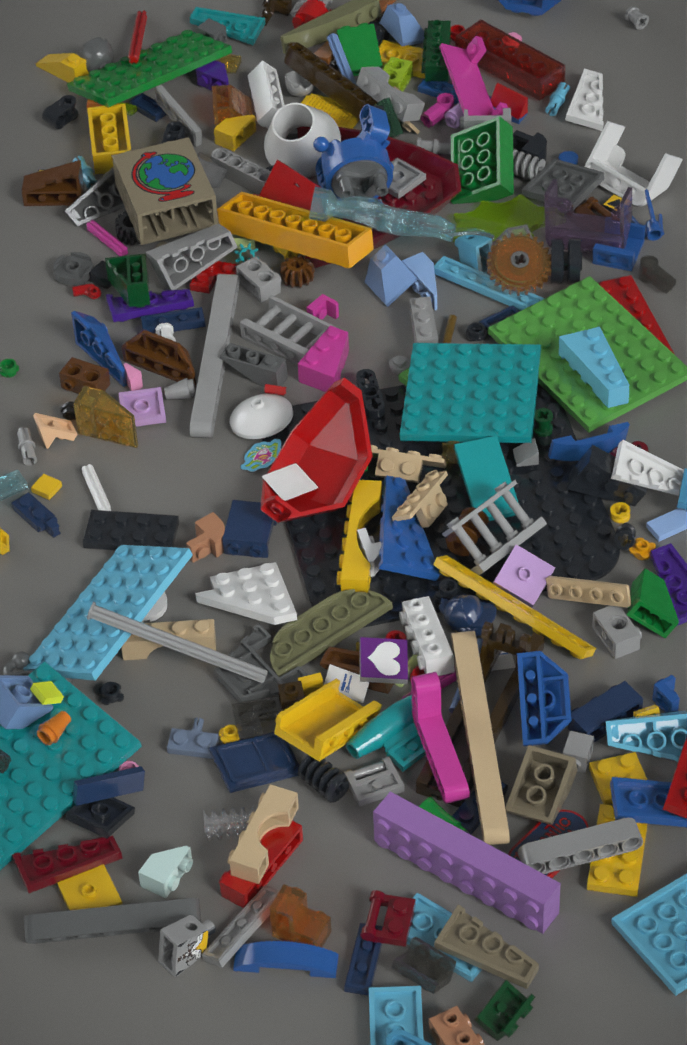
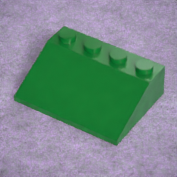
M500 116L451 135V162L458 164L461 192L451 200L452 204L497 201L514 195L513 126Z

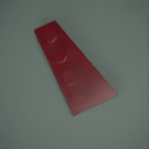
M114 836L81 841L78 846L58 845V849L44 851L43 848L33 850V854L21 856L20 852L12 854L13 861L28 894L100 865H107L123 859L122 852Z

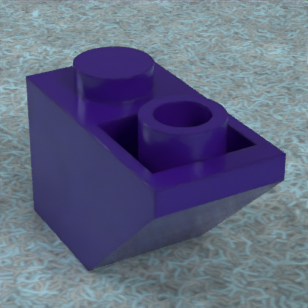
M215 60L196 69L197 85L226 97L230 95L228 76L224 63Z

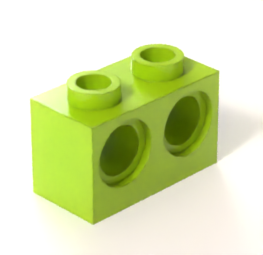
M391 57L388 63H385L383 66V70L390 75L388 84L393 88L396 86L403 92L413 77L412 61Z

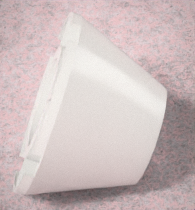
M301 103L286 104L275 113L266 133L264 141L266 158L270 165H274L276 160H280L306 178L314 177L317 175L316 163L322 152L316 151L313 147L314 140L318 137H325L329 143L334 139L341 142L339 128L334 119L320 109ZM298 127H311L309 132L299 139H285L292 130Z

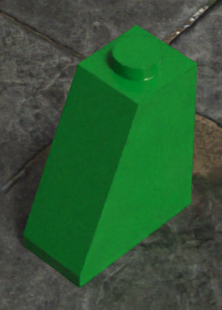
M645 568L632 582L630 592L631 606L627 609V616L666 638L679 624V620L664 579Z

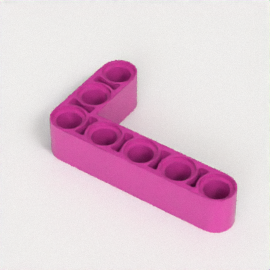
M436 672L411 677L413 720L442 799L447 804L470 798L467 780L441 715V686L439 677Z

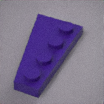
M190 289L165 290L161 294L150 291V305L140 308L129 307L122 297H113V294H105L113 322H124L128 319L141 318V316L194 307V300Z
M670 543L651 550V559L657 575L665 581L679 620L678 625L687 622V563Z

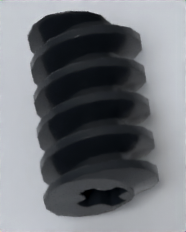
M307 755L298 767L299 777L305 780L313 789L319 791V794L326 797L331 803L339 801L349 789V782H345L346 775L339 773V769L333 768L332 764L326 762L325 758L317 761Z

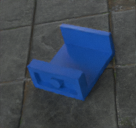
M606 218L603 238L600 244L595 243L593 248L592 264L632 272L645 241L646 225Z

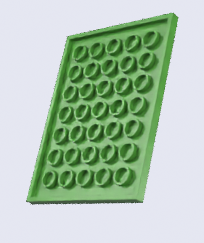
M591 276L488 327V334L498 344L541 345L538 383L588 433L687 381V366ZM600 327L629 383V403L607 408L592 391V387L588 383L585 384L581 375L576 370H572L566 359L561 358L559 355V336Z

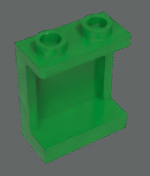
M361 23L356 27L343 26L337 29L336 34L354 77L359 76L361 67H380L382 69L383 65L374 24Z

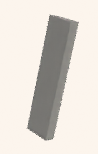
M162 85L156 86L155 101L172 121L183 123L185 136L189 137L194 146L201 145L202 130Z
M263 886L202 953L203 960L223 967L285 899L283 892Z

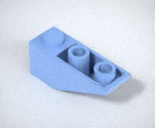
M423 252L402 260L407 268L418 278L411 285L413 290L422 297H431L432 308L437 310L434 263Z

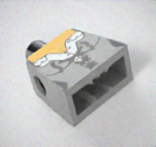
M189 915L160 930L158 962L174 977L181 974L202 957V953L207 949L208 937L216 932L214 924L208 919L201 923L194 916Z

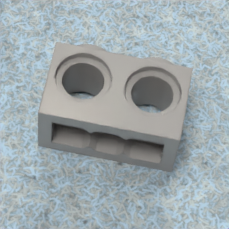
M255 256L236 266V272L239 274V284L261 303L268 300L270 295L275 296L281 293V278L279 274L271 270L258 257Z

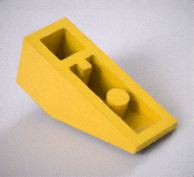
M75 53L48 54L36 63V66L68 83L74 81L73 79L89 74L86 67V59L81 58Z

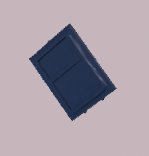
M274 732L210 747L209 749L229 793L299 776V763L288 742L275 735Z

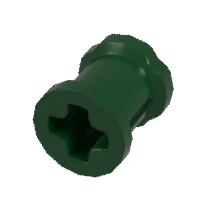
M540 408L535 411V435L547 437L552 434L553 426L551 421L553 413L551 410Z

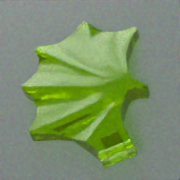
M519 194L514 199L504 203L481 201L479 206L472 212L455 213L454 220L457 223V227L450 235V241L455 242L458 237L472 231L491 238L493 247L518 239L532 241L534 239L532 232L546 226L562 225L567 220L562 207H538L525 196Z

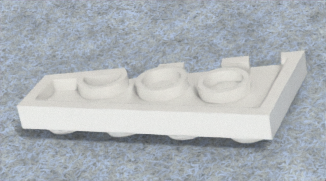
M584 68L566 114V121L602 131L604 126L602 73Z
M622 440L618 444L611 479L679 496L684 470Z

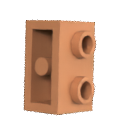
M457 1006L429 1018V1033L437 1045H484L482 1037L478 1033L475 1034L472 1030V1024L467 1014H462Z

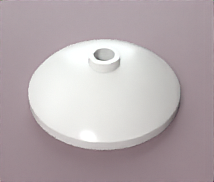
M276 394L255 395L242 401L233 410L229 421L232 431L242 438H266L280 432L290 423L293 417V408L291 403L282 396Z

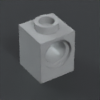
M570 731L563 754L575 757L577 771L586 773L593 753L594 736Z

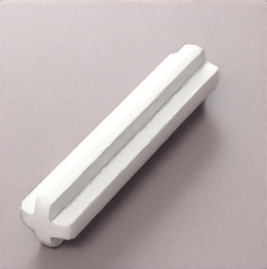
M91 464L83 466L82 474L98 510L111 511L110 503L94 467Z

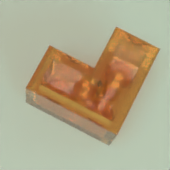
M283 884L269 907L272 937L282 941L323 947L332 932L331 917L322 911L309 909L307 893L297 887Z

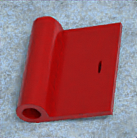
M276 160L260 194L253 195L318 213L329 192L280 160Z

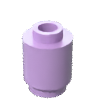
M460 103L445 113L446 124L454 129L460 126V117L464 116Z

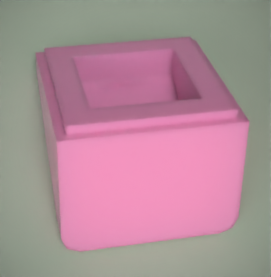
M128 363L123 364L130 391L140 390L143 387L141 371Z

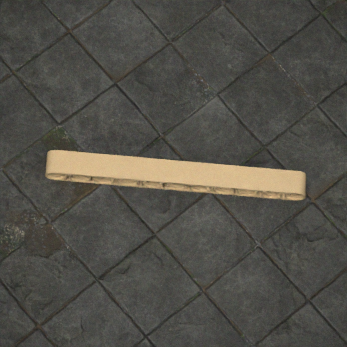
M475 631L451 633L452 651L483 842L489 845L507 844L510 842L509 828Z

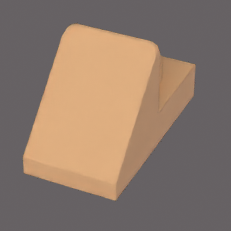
M39 413L33 415L39 434L47 449L56 437L61 440L74 441L78 435L72 422L69 420Z

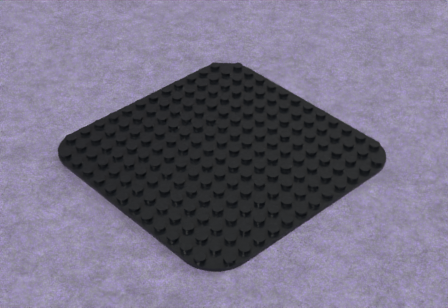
M538 383L535 411L540 408H547L553 413L551 421L553 430L550 436L539 437L535 435L533 426L532 439L536 440L539 464L517 467L513 449L523 443H499L511 481L516 480L518 483L514 486L519 505L530 519L533 518L535 521L543 517L547 523L519 546L555 567L551 576L596 581L610 573L619 560L620 549L614 542L616 532L601 498L566 489L569 473L578 461L555 460L548 457L553 439L570 435L575 441L577 439L564 408ZM399 385L380 389L385 413L379 419H371L366 416L370 444L377 446L381 450H386L389 447L398 449L401 453L416 451L421 453V456L429 457V454H437L442 456V459H445L447 463L446 468L422 465L419 483L424 480L427 473L433 470L438 472L447 471L448 474L440 484L448 505L430 527L423 529L435 560L437 557L447 555L471 570L476 566L472 555L458 556L452 553L446 545L447 536L444 537L442 534L449 529L448 523L456 517L459 518L464 509L472 507L454 450V444L463 442L400 441V428L407 386ZM374 392L365 393V395L367 396H373L376 394ZM317 401L293 405V417L290 423L280 432L262 438V442L280 439L282 448L291 431ZM372 457L368 464V471L363 473L360 480H384V478L375 476L378 458ZM406 481L410 494L413 493L419 483ZM349 500L345 507L338 510L286 521L312 607L329 596L341 592V585H337V572L342 571V568H339L340 554H344V551H342V538H347V535L344 534L345 521H349V518H347V505L352 504ZM381 510L365 526L368 535L373 536L375 543L380 542V521L383 516ZM516 515L505 518L514 531L517 530L519 533L523 530L521 526L523 524ZM496 520L489 521L487 528L498 543L505 544L507 542V535ZM481 535L475 545L482 555L485 554L488 557L492 554L490 551L491 547ZM510 553L480 574V576L493 584ZM379 569L376 575L371 577L369 590L389 599L392 602L393 608L364 627L399 621V612L403 611V601L429 596L435 612L439 613L441 599H438L435 594L439 590V582L444 579H453L456 583L458 581L441 573L438 579L434 581ZM547 584L543 588L542 592L547 591ZM462 586L457 595H474L481 602H491L479 598L475 591Z

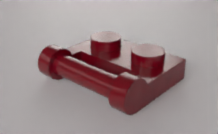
M379 890L372 891L369 898L371 905L366 925L362 927L361 938L366 941L406 947L416 899L386 895ZM380 906L388 907L382 931L375 929Z

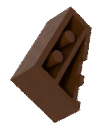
M81 160L25 175L22 185L24 206H70L85 192Z

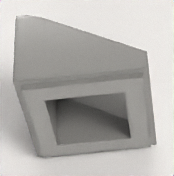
M532 439V443H523L513 449L517 467L539 464V452L535 439Z

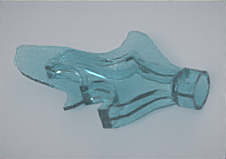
M316 186L314 188L309 219L326 222L333 216L357 221L378 231L390 234L435 237L447 242H453L454 236L462 235L486 236L494 240V235L486 230L455 228L456 225L438 215L391 207L382 203L383 200L373 197L352 196L337 199L331 189Z

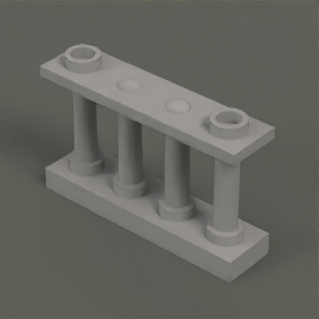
M272 295L269 296V311L257 322H252L246 318L240 322L241 338L278 357L286 359V361L298 366L299 361L330 325L333 326ZM275 316L284 319L272 331L264 328ZM291 324L300 327L289 339L280 336ZM308 332L317 336L306 347L296 344Z
M516 480L510 484L503 482L494 489L497 492L495 495L461 520L456 517L447 524L449 529L442 533L444 537L453 531L456 533L475 559L474 563L476 566L471 570L478 575L510 553L515 545L519 546L547 524L543 517L535 521L533 518L530 519L509 490L518 484ZM500 496L505 499L523 524L521 525L523 530L519 533L517 530H513L494 504V501ZM484 508H487L507 535V542L505 544L498 543L479 517L478 513ZM468 520L472 521L491 547L490 551L492 554L488 557L485 554L482 555L463 529L462 525Z

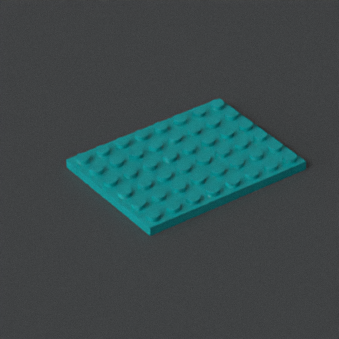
M43 662L28 676L34 683L52 681L64 696L62 702L52 704V711L23 729H5L0 725V870L13 860L12 854L21 853L75 806L73 802L74 781L112 773L142 747L141 741L46 662ZM60 711H65L71 717V722L67 725L57 743H52L51 745L44 744L37 736L39 725L54 717Z

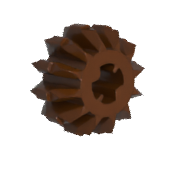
M293 256L292 259L286 258V261L282 262L280 277L285 282V285H291L292 288L295 286L301 288L302 285L309 286V282L313 281L315 269L309 258L304 259L303 256Z

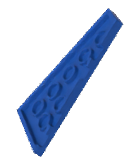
M386 475L382 481L383 505L381 506V512H383V516L380 521V542L382 544L379 550L381 561L379 562L378 569L436 581L440 576V572L437 567L433 566L435 559L424 529L421 527L416 514L407 520L393 521L392 519L397 508L410 495L406 480Z

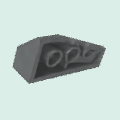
M114 166L64 210L76 226L125 207L116 187Z

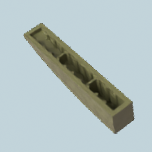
M351 0L281 35L283 53L286 54L290 42H297L308 48L326 42L327 36L332 33L336 34L337 29L343 26L356 27L361 23H369L381 17L379 0Z

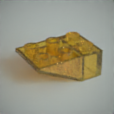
M84 386L73 403L78 434L138 448L134 415L104 390Z

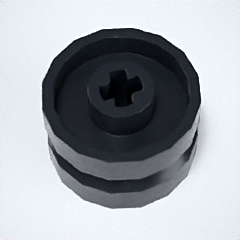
M551 238V283L561 284L564 271H567V281L569 284H575L580 281V271H582L580 239H569L567 251H564V241L562 238Z

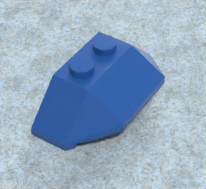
M542 651L517 653L523 746L548 744L572 721L569 675Z

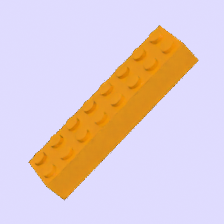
M241 191L217 209L219 224L228 229L232 235H238L245 239L255 240L262 244L272 245L279 249L289 250L293 253L340 265L344 268L353 267L374 250L372 228Z

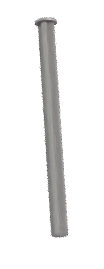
M93 602L89 609L87 620L92 618L260 683H263L267 677L268 671L99 607L96 605V602Z

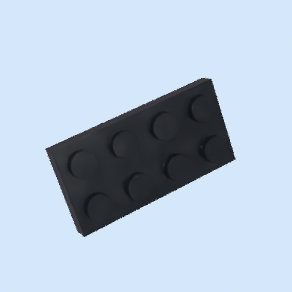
M91 510L83 539V548L116 551L120 545L174 547L179 516Z

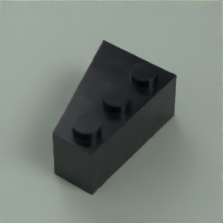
M594 445L589 448L572 468L566 487L568 490L615 502H624L631 506H636L647 493L646 487L611 479L616 457Z

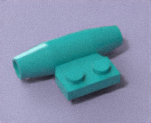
M412 695L395 702L368 721L346 743L347 750L352 757L359 759L384 746L386 756H389L391 761L404 772L426 755L413 720Z

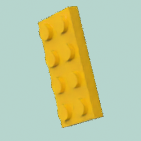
M600 804L597 825L615 821L613 805ZM636 823L643 839V845L640 848L590 863L587 890L633 897L638 896L648 824Z

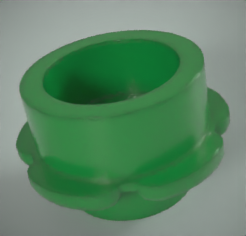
M4 359L0 362L1 376L11 378L19 371V366L13 359Z

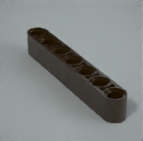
M290 42L288 44L284 63L359 120L361 109L366 104L382 106L369 94L302 44L297 42Z

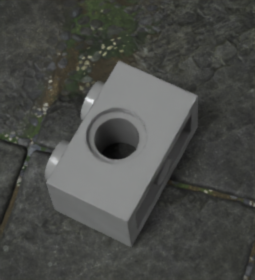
M608 606L593 612L592 628L614 659L640 650L641 631L638 626H634L626 610L618 606Z

